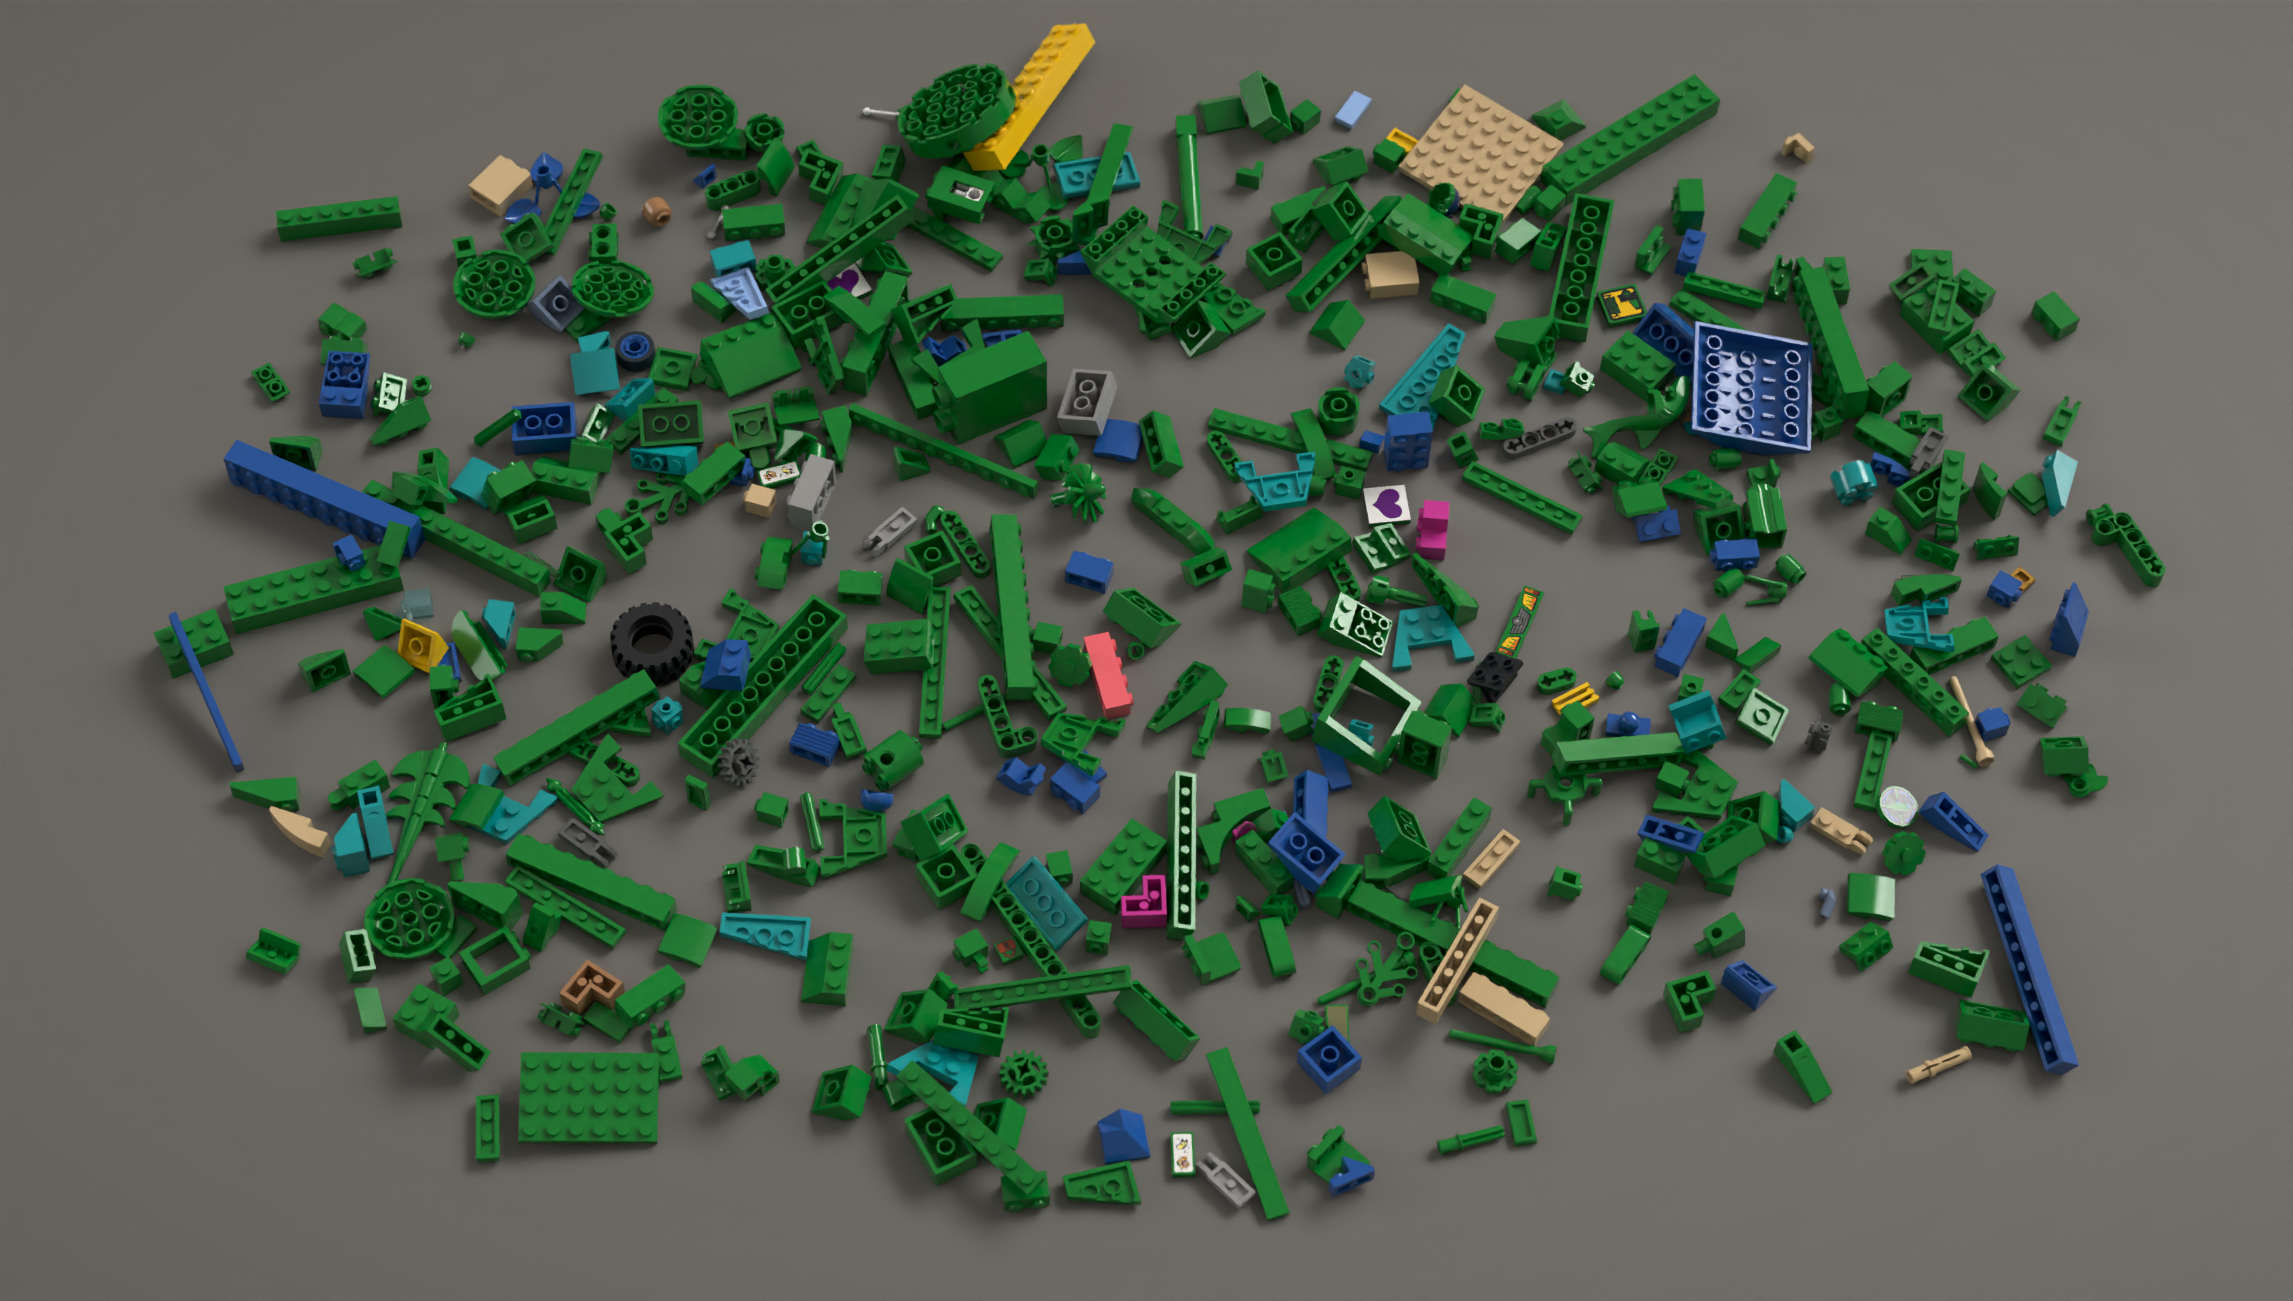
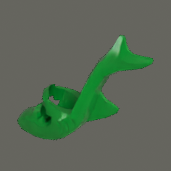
M1688 376L1677 378L1672 385L1665 388V396L1661 395V391H1658V389L1649 388L1646 390L1645 395L1648 396L1647 415L1614 419L1595 426L1584 427L1583 432L1588 434L1593 440L1591 457L1596 458L1605 448L1609 439L1617 432L1628 430L1634 431L1637 435L1640 448H1646L1662 429L1675 423L1682 415L1688 402L1690 378Z

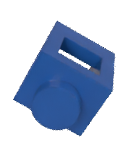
M352 534L332 543L336 557L339 558L342 566L347 565L350 572L366 565L363 553Z

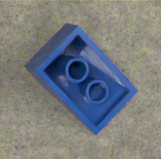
M1296 812L1292 814L1268 842V845L1294 878L1313 894L1346 855Z

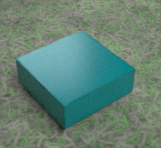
M1550 369L1543 389L1563 395L1565 388L1560 385L1564 373Z

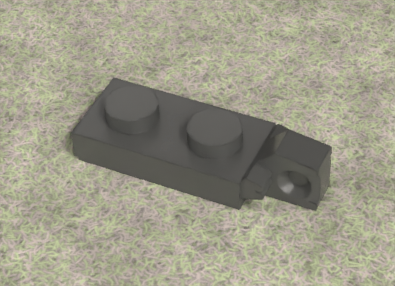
M1932 427L1928 429L1912 454L1910 464L1913 466L1909 476L1915 478L1920 474L1921 470L1927 471L1946 444L1949 438L1948 435Z

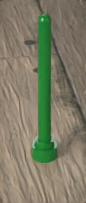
M1410 950L1404 951L1391 971L1400 968L1405 969L1408 966H1416L1417 963L1413 953ZM1374 971L1368 973L1370 982L1375 978ZM1360 978L1318 997V1004L1324 1005L1360 988Z
M1454 1029L1449 1031V1037L1453 1039L1540 1056V1059L1545 1060L1544 1062L1554 1063L1557 1046L1548 1044L1541 1048Z

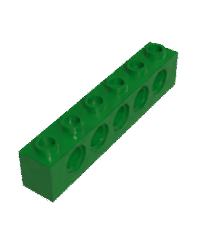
M1878 627L1862 639L1861 643L1867 647V650L1880 657L1889 666L1884 677L1947 736L1951 737L1965 726L1969 712Z

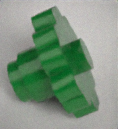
M769 255L767 260L761 259L755 267L756 282L760 288H768L793 270L795 265L791 259H783L782 255Z
M1069 643L1066 647L1058 646L1050 655L1051 662L1048 665V669L1053 678H1058L1060 685L1072 687L1075 683L1081 685L1090 676L1089 669L1092 666V661L1088 653H1082L1081 646Z
M1905 831L1894 834L1887 841L1882 855L1886 858L1884 865L1894 874L1900 872L1903 875H1908L1915 872L1916 865L1922 864L1926 855V851L1922 848L1924 841L1914 832L1908 834Z
M1491 1049L1488 1055L1481 1053L1474 1061L1472 1078L1477 1087H1485L1486 1093L1500 1095L1503 1089L1510 1091L1516 1084L1518 1065L1513 1057H1506L1503 1050Z

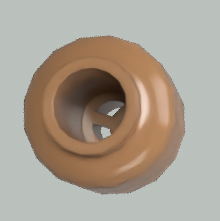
M653 197L648 199L643 205L642 214L652 226L659 227L669 223L672 210L663 198Z

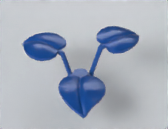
M545 151L538 157L530 171L531 179L536 182L535 201L532 202L529 199L515 201L507 211L506 221L515 224L525 214L532 212L540 216L541 209L537 206L540 187L548 189L554 184L561 194L562 189L556 179L562 175L564 170L563 165L558 160L548 155ZM585 193L574 218L586 217L600 207L599 200L595 196Z

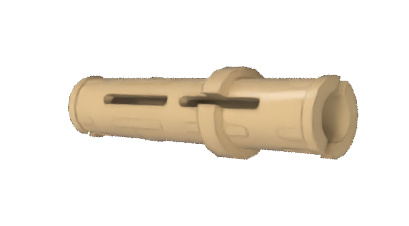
M1964 1046L1935 1060H1926L1922 1065L1907 1070L1906 1077L1911 1084L1926 1077H1935L1938 1072L1971 1060V1052L1967 1046Z

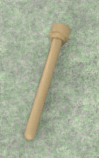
M1952 676L1949 682L1957 702L1969 712L1966 724L1977 749L1975 758L1980 767L1988 766L1995 761L1994 755L1991 750L1985 747L1957 677Z

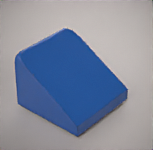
M715 165L709 166L694 178L693 182L702 189L716 179Z
M1365 430L1360 439L1359 448L1379 454L1385 436Z

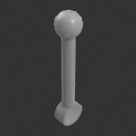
M724 205L722 209H729V207ZM722 213L713 230L708 233L709 240L716 238L715 233L723 220Z

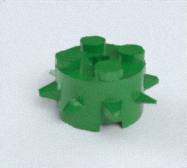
M1048 216L1043 218L1038 226L1030 227V230L1035 234V240L1029 242L1028 246H1035V251L1040 259L1049 258L1051 262H1057V260L1080 250L1072 240V223L1068 218L1063 220L1060 219V216Z

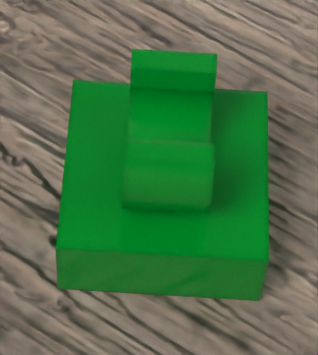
M942 971L936 973L928 989L932 990L945 1002H948L959 985H954L951 981L952 977L946 976Z

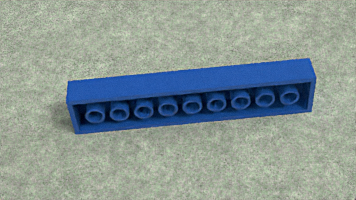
M236 440L223 458L230 482L233 485L249 489L256 495L261 494L272 502L282 503L287 508L303 512L310 518L315 517L326 525L336 526L343 532L357 535L364 541L369 540L378 546L381 545L389 521L411 527L402 557L406 556L413 559L425 541L419 516L244 442Z

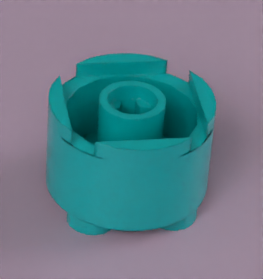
M1864 460L1853 461L1841 466L1843 470L1838 473L1836 470L1831 473L1832 485L1838 500L1843 506H1848L1857 499L1867 501L1873 498V492L1878 488L1876 478L1868 461L1867 464H1865Z

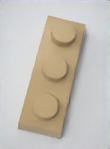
M1502 829L1463 873V878L1481 890L1520 846L1521 841Z

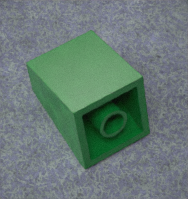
M891 179L865 180L851 226L856 225L897 194L911 211L919 194ZM898 232L887 240H894Z

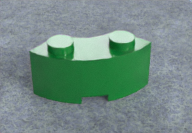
M768 536L766 542L761 543L760 567H756L755 580H758L757 587L783 590L786 586L788 569L792 559L793 539Z

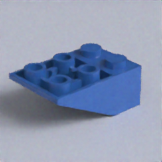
M328 352L319 398L322 417L364 419L368 394L370 353Z
M2075 582L2072 583L2070 590H2065L2055 616L2054 627L2049 637V641H2053L2050 650L2074 657L2079 649L2089 610Z

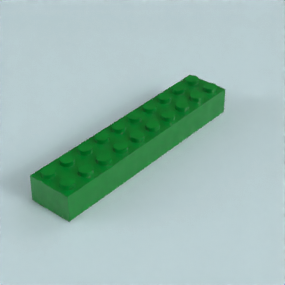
M1694 74L1543 165L1540 181L1547 188L1552 185L1566 195L1565 206L1574 201L1575 193L1585 195L1716 115L1720 98Z
M812 594L751 661L744 690H725L678 742L679 756L714 779L722 770V767H718V764L722 763V760L718 758L719 755H723L721 748L727 747L726 742L732 741L733 738L749 740L848 629L847 615Z

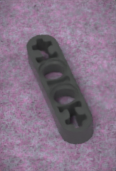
M1565 417L1525 432L1524 435L1508 439L1503 446V455L1513 460L1569 439L1576 434L1577 423L1573 418ZM1550 431L1554 433L1555 436L1553 438H1547L1544 436V433ZM1529 438L1534 439L1536 444L1528 445L1525 440Z

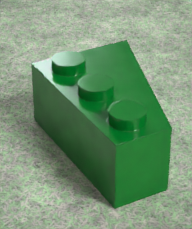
M947 284L890 309L906 347L918 344L959 301L952 284Z
M489 673L484 675L483 680L475 686L471 684L467 687L465 693L459 697L454 696L434 710L438 727L445 742L507 719L503 703Z
M1920 941L1908 973L1972 998L1990 950L1983 949V952L1971 951L1969 947L1955 949L1949 948L1946 944Z
M1002 1007V1011H989V1008H982L981 1011H968V1008L940 1009L933 1044L1000 1057L1005 1038L1009 1007Z

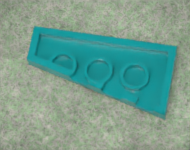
M722 912L720 936L807 961L811 917Z

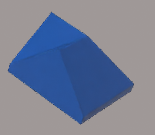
M1118 1109L1097 1122L1105 1165L1150 1158L1142 1114Z

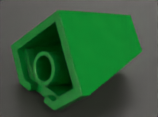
M1555 316L1504 322L1499 330L1496 331L1494 338L1499 351L1520 362L1523 358L1530 360V367L1533 369L1538 364L1546 366L1547 372L1556 360L1557 351H1554L1555 339H1559L1560 329Z

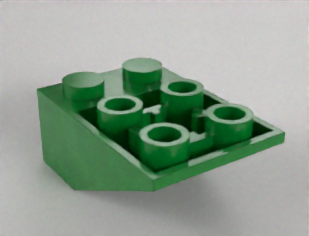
M1340 592L1328 600L1317 636L1335 646L1383 657L1393 621Z

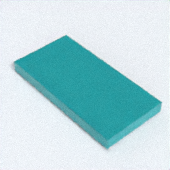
M1130 152L1125 153L1113 191L1140 187L1141 182ZM1102 156L1053 164V170L1063 199L1089 195Z
M1032 856L1005 883L1040 933L1057 951L1088 921V918L1035 856Z

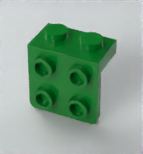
M1220 932L1197 942L1192 934L1184 937V944L1181 947L1183 955L1190 961L1191 970L1194 976L1198 977L1201 985L1241 969V963L1225 933Z
M1339 1124L1333 1130L1331 1128L1328 1129L1322 1137L1323 1140L1318 1145L1314 1144L1307 1152V1167L1328 1185L1333 1176L1339 1173L1345 1174L1341 1167L1343 1156L1367 1165L1370 1164L1365 1156L1344 1140L1345 1129Z

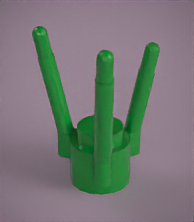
M821 520L815 522L806 536L791 551V554L794 555L811 539L815 543L823 542L822 556L825 559L827 544L830 539L827 536L828 526Z
M1744 575L1747 581L1767 585V595L1771 596V598L1748 601L1746 603L1747 606L1779 603V599L1786 598V582Z
M1461 886L1460 891L1455 892L1454 899L1446 901L1449 907L1455 908L1456 927L1460 929V905L1462 904L1465 913L1468 912L1464 895L1465 889ZM1444 901L1438 902L1430 919L1431 922L1435 921Z

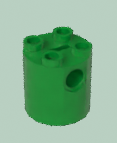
M898 730L863 755L864 763L861 767L867 775L871 774L875 780L876 787L883 792L884 790H889L924 765V759L921 754L923 747L915 736L910 738L904 731Z

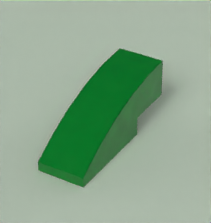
M393 471L391 488H393V483L399 475H409L430 486L424 501L458 502V499L450 491L426 477L409 472Z
M1941 574L1909 577L1894 582L1891 595L1899 606L1916 599L1922 605V601L1930 600L1932 602L1940 597L1957 592L1962 579L1960 576Z
M761 845L754 846L747 861L749 866L785 881L813 887L821 871L815 859L805 858L806 874L784 875L783 849Z

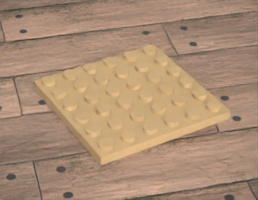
M1464 85L1402 161L1398 170L1430 190L1434 189V186L1440 182L1453 184L1460 194L1459 207L1461 209L1467 203L1504 214V223L1515 210V206L1527 188L1534 186L1541 177L1542 166L1556 158L1563 149L1564 143L1469 86Z

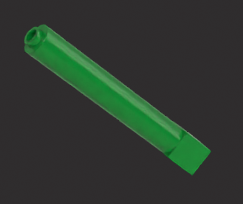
M1176 115L1175 132L1183 231L1203 239L1196 115Z

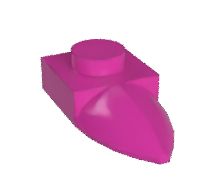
M1245 821L1233 830L1232 842L1234 846L1236 840L1252 829L1256 833V827L1253 823Z

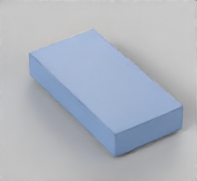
M1354 91L1335 116V122L1352 130L1370 106L1372 99Z

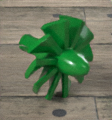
M1078 463L1065 470L1068 475L1063 480L1062 487L1067 489L1065 492L1052 494L1050 498L1051 503L1054 504V507L1064 504L1072 505V518L1074 520L1079 508L1083 524H1087L1088 512L1094 523L1097 522L1093 506L1098 509L1101 515L1105 512L1100 502L1096 501V499H1106V489L1100 483L1102 481L1101 477L1092 472V465Z

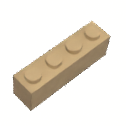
M1473 972L1459 992V1003L1528 1045L1536 1046L1548 1029L1550 1017L1544 1011L1536 1010L1528 1005L1524 999L1511 995L1506 988L1498 987L1490 982L1484 975H1478Z

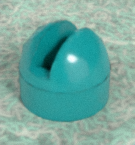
M1779 826L1776 842L1781 844L1790 843L1794 838L1792 829L1787 826Z

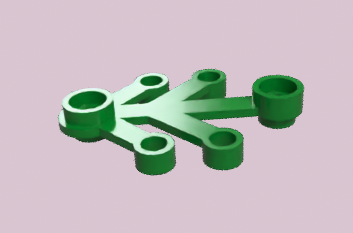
M657 472L656 480L658 484L649 482L647 479H640L637 482V488L640 493L652 491L657 494L641 501L636 498L628 499L625 502L626 514L632 516L639 511L642 512L647 507L663 501L655 517L657 523L665 524L669 519L668 511L674 496L682 492L679 502L674 505V509L677 515H685L690 498L684 492L683 480L685 476L680 477ZM668 482L677 484L673 487L664 486Z
M1403 932L1397 937V947L1384 965L1380 955L1381 944L1376 940L1369 942L1367 952L1372 957L1375 978L1371 984L1367 972L1369 967L1368 961L1365 958H1359L1354 965L1355 970L1359 972L1361 987L1357 992V999L1361 1005L1371 1007L1378 1002L1379 998L1391 996L1402 998L1404 996L1406 988L1402 984H1396L1392 988H1378L1383 982L1399 979L1412 981L1417 977L1418 970L1414 966L1391 971L1403 952L1411 950L1414 946L1415 939L1411 933ZM1401 940H1407L1408 946H1403ZM1370 945H1376L1378 950L1372 951ZM1359 962L1365 964L1364 969L1358 967ZM1412 970L1414 971L1415 975L1413 977L1408 976L1407 971ZM1395 988H1401L1402 994H1396ZM1364 993H1370L1372 998L1366 999Z

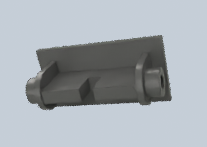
M1819 715L1817 722L1812 721L1805 740V744L1808 745L1807 754L1810 749L1823 752L1827 748L1832 727L1820 721L1822 715Z

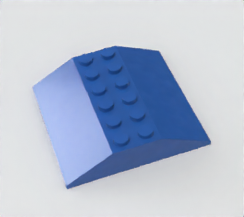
M1695 321L1691 431L1723 448H1734L1735 450L1759 455L1810 453L1813 343Z

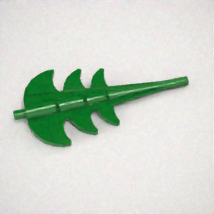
M440 742L438 749L415 751L405 756L392 772L394 777L408 776L414 778L415 782L401 784L389 794L391 800L406 799L410 802L409 804L398 805L386 813L388 819L400 818L405 820L395 863L387 885L398 880L402 867L424 824L428 823L442 828L445 827L442 816L435 809H432L433 806L441 805L452 810L456 809L455 800L452 794L444 788V785L456 784L465 789L469 788L470 774L467 766L461 758L446 752L448 744L445 742Z

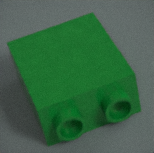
M1026 331L938 367L939 385L932 387L933 398L939 408L933 411L935 424L941 434L950 431L957 445H960L1047 409V361L1030 332Z

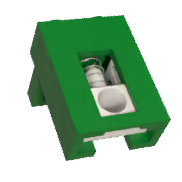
M942 165L940 171L936 172L933 177L932 187H928L926 191L927 208L933 209L935 218L943 222L947 214L980 225L984 217L982 210L985 203H991L995 195V182Z

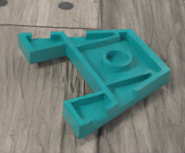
M1315 452L1296 454L1299 469L1297 471L1256 476L1253 461L1234 463L1236 473L1264 512L1306 506L1315 464Z
M1940 597L1938 602L1933 603L1930 600L1922 601V605L1911 607L1908 604L1885 609L1884 619L1887 637L1894 643L1954 652L1953 634H1930L1927 615H1948L1947 597Z
M1442 605L1400 610L1392 672L1412 668L1408 651L1411 649L1451 644L1455 663L1472 661L1475 655Z
M483 764L478 784L494 787L502 776L501 771ZM540 789L530 806L527 807L504 796L483 830L469 826V828L504 844H508L516 838L518 833L520 834L527 829L528 824L534 819H539L544 815L545 810L550 806H555L558 802V797Z
M932 1040L890 1062L887 1071L897 1076L913 1060L925 1072L952 1085L954 1088L950 1091V1094L966 1107L979 1056L969 1051L933 1044Z

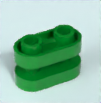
M1523 358L1521 362L1517 361L1513 371L1515 374L1509 376L1506 387L1508 388V393L1517 395L1519 390L1523 391V398L1532 401L1544 378L1546 366L1538 364L1533 369L1530 367L1531 361ZM1527 375L1531 376L1528 384L1523 383Z

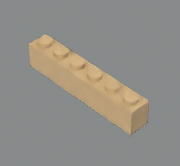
M1479 897L1418 1001L1416 1015L1437 1024L1498 917V906Z

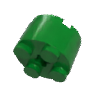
M1342 387L1331 388L1325 391V394L1319 398L1317 420L1324 434L1345 435L1354 432L1358 424L1360 402L1355 394H1351L1348 389Z

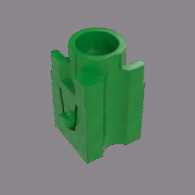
M1768 484L1753 485L1746 490V502L1742 505L1744 529L1746 530L1747 539H1757L1758 549L1782 548L1787 525L1780 489L1773 488Z

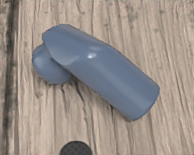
M1822 888L1819 898L1825 900L1819 915L1829 919L1836 904L1835 894L1831 889Z

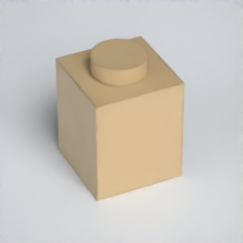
M751 484L749 491H745L743 496L746 512L770 518L777 502L776 490Z

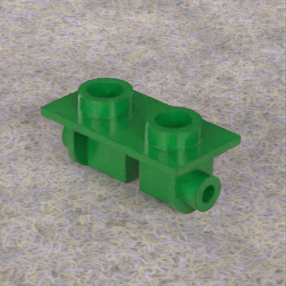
M385 247L373 252L374 261H371L369 254L355 259V262H352L355 270L359 269V272L355 274L359 277L367 278L374 275L373 271L378 269L384 271L392 268V264L396 263L397 260L390 258L393 256L391 248L387 249Z
M1577 451L1576 453L1579 457L1571 458L1568 461V467L1576 478L1584 475L1578 479L1584 491L1588 494H1593L1598 486L1601 490H1604L1600 485L1603 480L1597 471L1592 473L1589 468L1592 464L1587 456L1582 457Z
M2008 535L1995 538L1994 540L1991 538L1977 539V541L1973 542L1974 549L1977 550V560L2018 555L2019 536L2012 537Z
M1920 538L1914 556L1954 571L1960 553L1957 550L1954 551L1927 541L1926 538L1925 540Z
M550 1002L549 1005L541 1003L546 1008L538 1014L540 1022L556 1028L560 1021L561 1025L558 1030L571 1037H578L580 1035V1024L587 1025V1023L581 1021L582 1016L572 1011L566 1014L561 1011L563 1007L553 1002Z

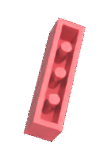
M1109 632L1084 637L1083 649L1085 653L1090 655V660L1092 661L1090 671L1104 716L1107 719L1131 714V706L1134 705L1131 692L1127 693L1126 687H1128L1126 675L1121 674L1122 662L1120 657H1116L1115 654L1117 651L1115 640L1110 638Z

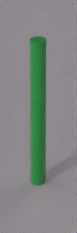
M1003 693L1002 697L1004 702L1008 700H1006L1005 693ZM992 704V705L989 706V708L992 709V708L996 707L997 705ZM982 705L942 723L943 729L947 731L984 713Z

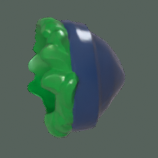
M1440 182L1434 186V189L1429 190L1427 205L1448 218L1457 212L1460 205V194L1453 184Z

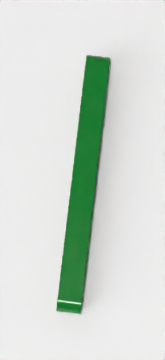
M968 843L962 847L961 855L977 877L987 858L976 844ZM967 856H975V858H973V859H969V858H966V857H967ZM1002 880L997 888L998 891L994 893L990 901V906L1011 936L1015 937L1021 950L1041 977L1053 976L1049 974L1051 972H1058V975L1069 973ZM1004 905H1009V906H1011V907H1010V908H1003L1002 906H1004ZM1014 922H1022V924L1015 925ZM1032 938L1034 941L1028 942L1026 939ZM1039 955L1047 956L1044 959L1038 958ZM1086 996L1057 999L1084 1037L1093 1039L1100 1034L1101 1017ZM1078 1005L1082 1006L1083 1008L1075 1009L1074 1007ZM1095 1023L1096 1025L1089 1027L1086 1024Z

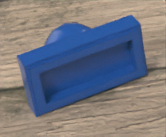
M1631 711L1625 712L1622 715L1608 713L1605 736L1649 735L1651 719L1641 718Z

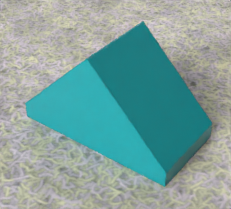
M603 331L579 337L580 352L608 349L611 346L610 332Z

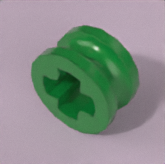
M419 375L412 380L413 391L416 395L426 396L431 392L432 387L427 376Z

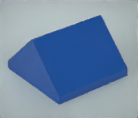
M1744 960L1728 965L1724 970L1721 984L1754 1011L1777 989V986Z

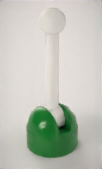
M864 108L863 113L864 115L895 116L898 120L903 108L898 109L896 113Z

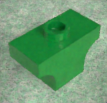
M534 904L530 911L522 942L540 952L543 951L551 937L558 932L562 914L546 905Z

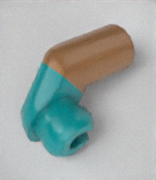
M1691 407L1683 418L1682 424L1689 435H1696V433L1691 431Z

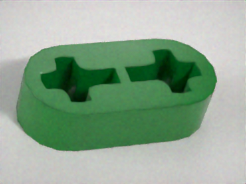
M1566 667L1543 673L1538 677L1537 690L1541 694L1550 695L1571 689L1576 683V672ZM1563 676L1570 678V681H1567V679H1563ZM1546 681L1547 684H1550V687H1547L1543 682Z

